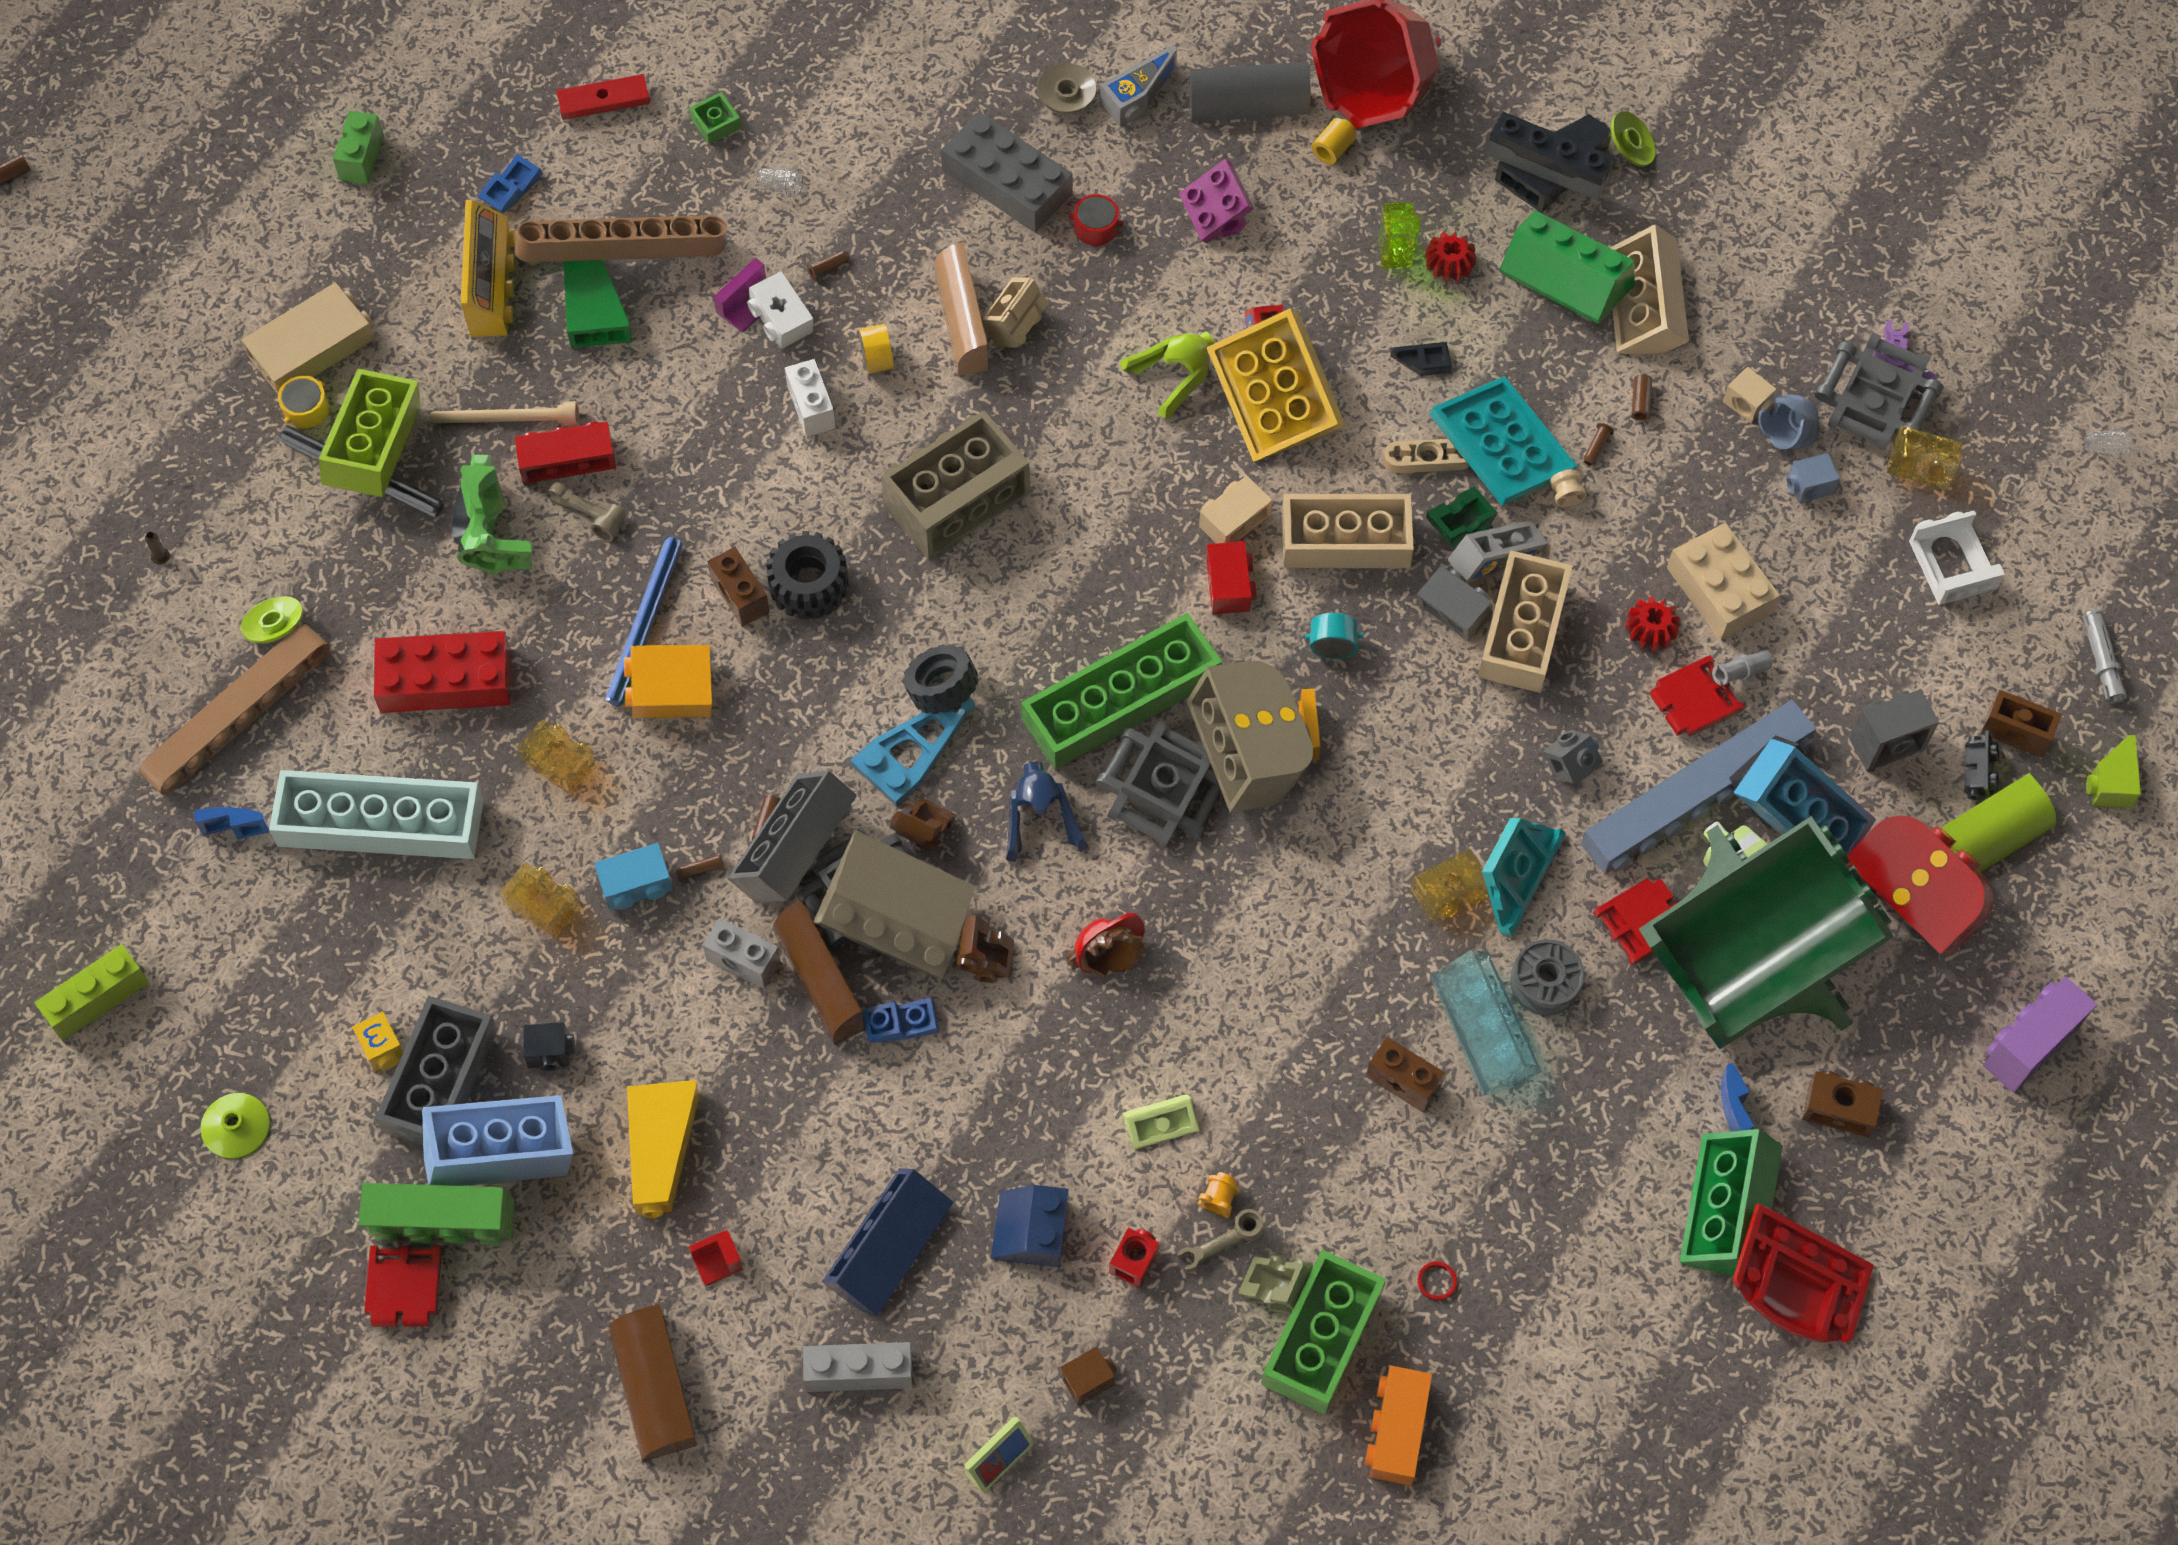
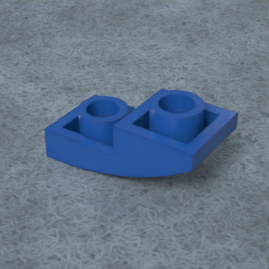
M931 997L898 1005L894 1001L863 1009L869 1043L897 1041L940 1032L935 1003Z

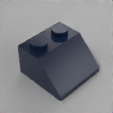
M1030 1185L1001 1191L991 1260L1060 1268L1069 1203V1189Z

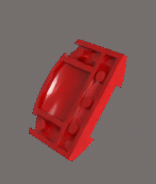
M1756 1204L1732 1281L1740 1290L1745 1300L1758 1313L1784 1331L1815 1342L1826 1343L1841 1340L1842 1343L1852 1341L1874 1264L1762 1204Z

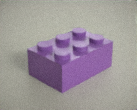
M2066 976L2057 985L2051 981L2040 992L2039 998L2033 1004L2029 1003L2017 1015V1020L2011 1026L2006 1025L1985 1051L1989 1057L1983 1066L2013 1093L2080 1029L2097 1005L2095 1001Z

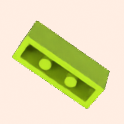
M120 944L34 1003L63 1042L149 984V982L125 947Z

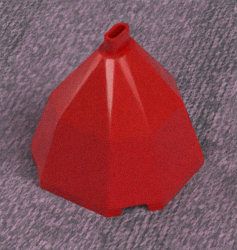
M1363 0L1326 10L1322 19L1325 21L1320 34L1314 37L1310 46L1325 106L1332 111H1339L1345 115L1355 129L1408 116L1427 93L1439 68L1438 48H1440L1442 41L1439 37L1434 36L1429 22L1406 5L1391 0Z

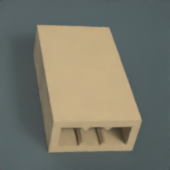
M335 282L244 337L241 341L249 359L278 394L282 385L289 379L297 376L314 377L373 341L374 337L371 328L374 324L364 310L359 312L356 308L357 303L348 290L343 292Z

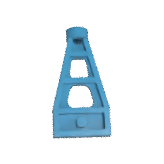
M971 697L966 702L964 701L959 707L955 708L958 713L953 712L952 709L945 713L939 712L938 714L922 712L873 739L850 760L851 766L897 807L922 784L966 716L976 707ZM937 720L945 729L935 742L929 743L918 733V730L930 721ZM907 740L913 741L922 749L921 756L911 768H905L890 754L893 747Z

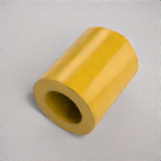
M1333 119L1312 143L1311 149L1313 154L1327 165L1335 164L1356 139L1353 124L1346 119Z

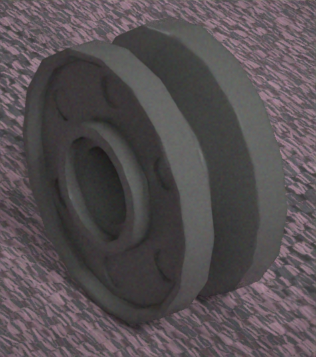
M1549 939L1534 941L1523 948L1516 958L1511 970L1510 987L1514 998L1523 1008L1538 1015H1555L1562 1013L1572 1006L1582 988L1585 971L1580 957L1571 947L1560 941ZM1540 974H1549L1554 978V981L1547 982L1540 977Z

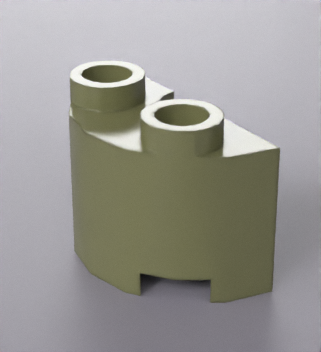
M1270 1255L1269 1259L1254 1256L1238 1294L1248 1301L1256 1299L1271 1304L1269 1308L1271 1311L1291 1314L1313 1266L1299 1259H1295L1294 1262H1287L1274 1255Z

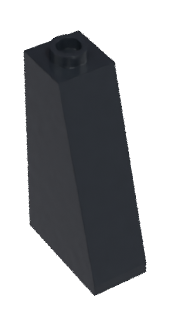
M1590 114L1555 131L1557 134L1601 152H1605L1609 148L1612 135L1611 129L1605 122L1597 120ZM1500 161L1498 163L1495 181L1540 213H1543L1567 189Z

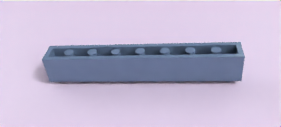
M1790 700L1586 830L1581 846L1604 874L1613 869L1620 871L1632 861L1631 857L1637 853L1646 854L1654 849L1658 844V840L1666 835L1669 838L1675 836L1684 828V823L1693 818L1694 821L1703 818L1710 811L1709 807L1715 803L1724 804L1735 795L1734 791L1736 790L1729 777L1775 735L1798 743L1805 752L1812 746L1813 742L1811 740L1817 728L1796 703Z

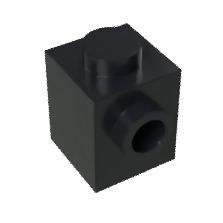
M565 1022L523 1025V1057L528 1068L556 1071L560 1069V1066H569V1054H575L574 1034L568 1033Z

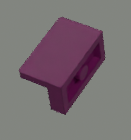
M754 258L713 296L716 313L740 332H745L760 318L753 316L747 301H749V287L767 279L765 266L761 261Z

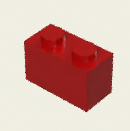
M1245 541L1207 544L1206 566L1212 615L1250 612L1251 600L1257 599L1255 581L1249 580V572H1253L1252 553H1246Z

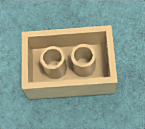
M1726 522L1672 550L1667 569L1720 641L1773 614L1780 597L1779 593Z

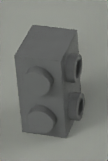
M1440 566L1417 593L1419 606L1470 641L1493 614L1491 597L1479 587L1473 589L1466 584V579L1456 570L1451 569L1448 571L1443 566Z

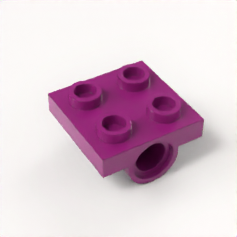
M1226 158L1179 193L1198 236L1204 243H1209L1218 235L1228 237L1239 233L1246 225L1244 216L1254 210L1232 162Z

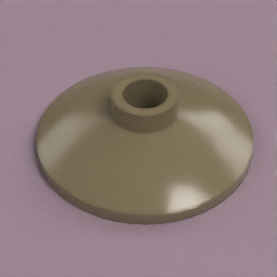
M1072 63L1057 64L1042 73L1037 83V93L1040 101L1048 109L1062 114L1076 113L1084 110L1093 102L1096 96V81L1093 75L1080 65Z

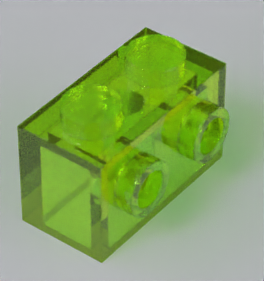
M1392 202L1382 205L1378 234L1380 268H1411L1413 251H1417V234L1420 233V215H1414L1413 203Z

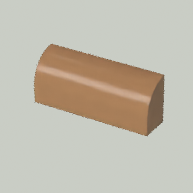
M961 242L944 249L934 261L935 278L958 376L988 371L986 336L964 243Z

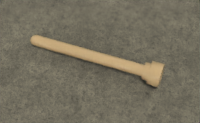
M566 401L563 405H558L557 408L433 411L429 414V420L434 424L558 420V423H564L565 427L578 426L579 405L577 401Z

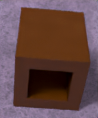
M1097 1346L1060 1367V1377L1077 1406L1115 1385L1114 1373L1117 1372L1116 1366L1108 1353L1102 1355Z

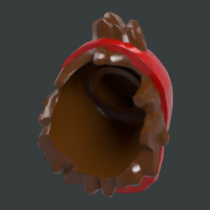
M1126 913L1113 921L1107 918H1099L1091 922L1081 930L1074 943V949L1065 956L1067 965L1071 966V970L1081 968L1084 972L1095 973L1103 978H1106L1108 971L1125 973L1126 969L1133 970L1144 957V952H1146L1144 947L1145 941L1142 940L1145 932L1142 919L1136 913Z

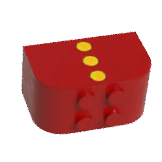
M1899 815L1886 818L1878 823L1847 855L1850 859L1848 865L1853 864L1862 879L1940 954L1951 956L1990 916L1994 905L1993 889L1987 878L1978 870L1981 864L1969 852H1965L1962 849L1958 851L1953 847L1957 841L1943 828L1940 829L1938 826L1933 828L1931 825L1909 816Z

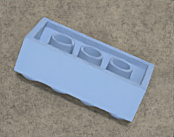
M561 1095L423 1107V1150L428 1185L466 1186L568 1175L573 1150Z

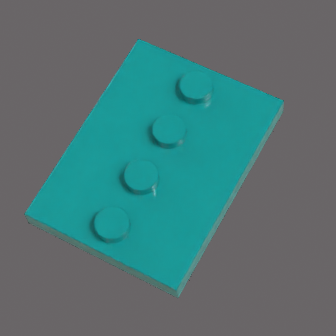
M1505 376L1432 407L1430 411V417L1501 506L1550 485V479L1555 474L1564 470H1576L1577 464Z

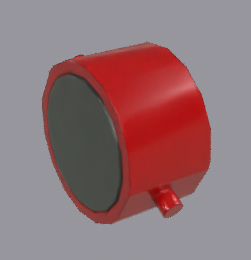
M1091 194L1083 197L1077 202L1074 214L1069 215V220H1074V232L1078 239L1092 246H1100L1111 242L1117 235L1118 226H1123L1124 224L1123 220H1119V208L1115 201L1101 194Z

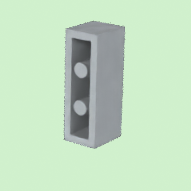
M911 1343L803 1346V1381L806 1392L913 1388Z

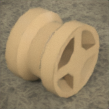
M1572 469L1564 470L1555 474L1550 479L1551 488L1557 493L1555 501L1559 507L1574 506L1586 499L1587 493L1585 488L1580 485L1582 478L1579 471Z

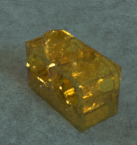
M1901 426L1888 454L1887 473L1899 478L1921 482L1930 487L1948 490L1961 462L1962 443Z

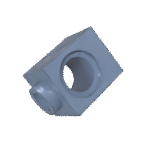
M1829 453L1794 461L1786 477L1788 490L1792 494L1795 493L1799 503L1833 495L1840 480Z

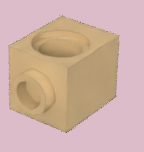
M1747 367L1727 386L1723 402L1752 424L1759 417V411L1772 410L1775 405L1772 400L1776 388Z

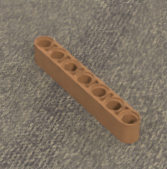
M713 215L526 221L518 227L515 254L520 260L525 262L715 256L723 250L727 224L722 218Z
M307 624L295 628L151 753L140 765L139 774L162 795L171 794L328 656L331 649L330 645Z

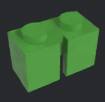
M348 111L342 130L343 138L340 137L333 162L339 180L369 184L384 138L382 126L376 114Z

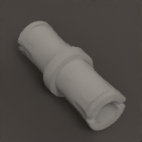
M1760 650L1748 656L1741 654L1734 657L1731 662L1715 666L1712 671L1713 679L1718 685H1726L1737 679L1741 681L1750 679L1755 673L1770 669L1773 665V658L1767 650Z

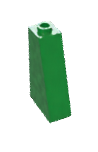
M603 260L563 261L566 324L570 347L578 348L632 343L629 321Z

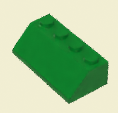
M1536 210L1516 229L1500 267V273L1597 324L1635 286V265L1633 259Z
M1760 1129L1702 1134L1679 1261L1681 1264L1734 1276L1756 1204H1762L1772 1210L1783 1148L1782 1144Z

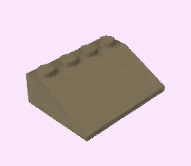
M854 830L813 923L928 976L943 978L957 946L975 886Z

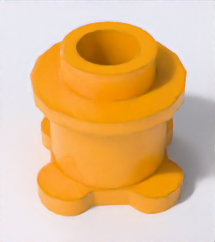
M1219 1172L1217 1176L1210 1175L1208 1177L1209 1186L1205 1194H1200L1198 1206L1229 1218L1232 1209L1231 1202L1234 1196L1238 1195L1241 1190L1236 1185L1237 1180L1234 1177Z

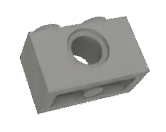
M721 918L718 919L703 944L707 961L765 989L781 963L778 946Z

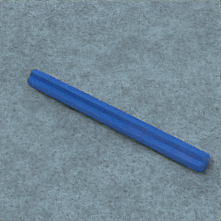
M668 537L664 541L606 694V701L614 706H620L624 703L625 687H630L631 677L624 676V657H630L631 646L646 645L682 549V542L674 537Z

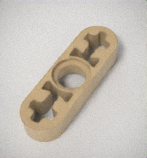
M1449 439L1392 442L1385 448L1383 456L1385 468L1392 473L1464 470L1470 466L1464 458H1458V455L1455 454L1457 449ZM1426 450L1433 451L1437 455V459L1427 462L1420 457V454ZM1443 450H1446V454H1445V456H1447V459H1446V460H1442V459H1443ZM1411 452H1415L1414 462L1411 461ZM1394 453H1399L1400 458H1402L1401 462H1396L1395 457H1393Z

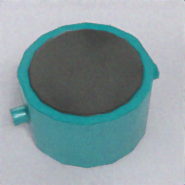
M1324 613L1315 616L1311 620L1310 634H1305V640H1310L1312 653L1319 657L1343 659L1353 656L1358 651V638H1364L1363 632H1359L1357 619L1343 613Z

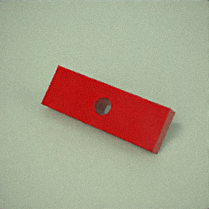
M644 74L556 90L562 120L650 104Z

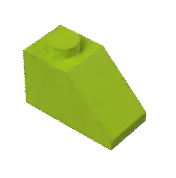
M2128 735L2098 763L2093 773L2088 775L2086 791L2087 794H2092V806L2132 808L2140 797L2136 735Z

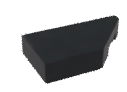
M1447 342L1390 348V357L1420 376L1451 373L1452 365Z

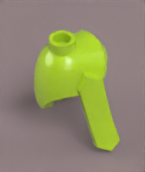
M1207 331L1200 335L1185 333L1171 336L1149 349L1124 358L1120 361L1121 368L1126 373L1129 370L1140 374L1162 358L1166 364L1177 362L1185 365L1191 374L1178 385L1158 409L1159 416L1171 418L1180 404L1208 375L1210 355L1206 347L1215 344Z

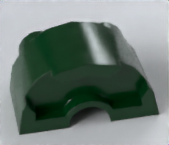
M1474 486L1459 494L1450 504L1445 505L1442 503L1427 511L1426 519L1455 550L1467 534L1493 529L1494 527L1491 523L1498 512Z

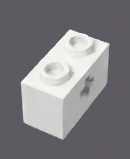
M782 271L749 287V301H747L751 313L755 318L760 317L764 323L763 328L770 341L775 340L781 349L813 333V317Z
M815 359L785 367L787 387L805 436L808 437L835 429L834 410Z

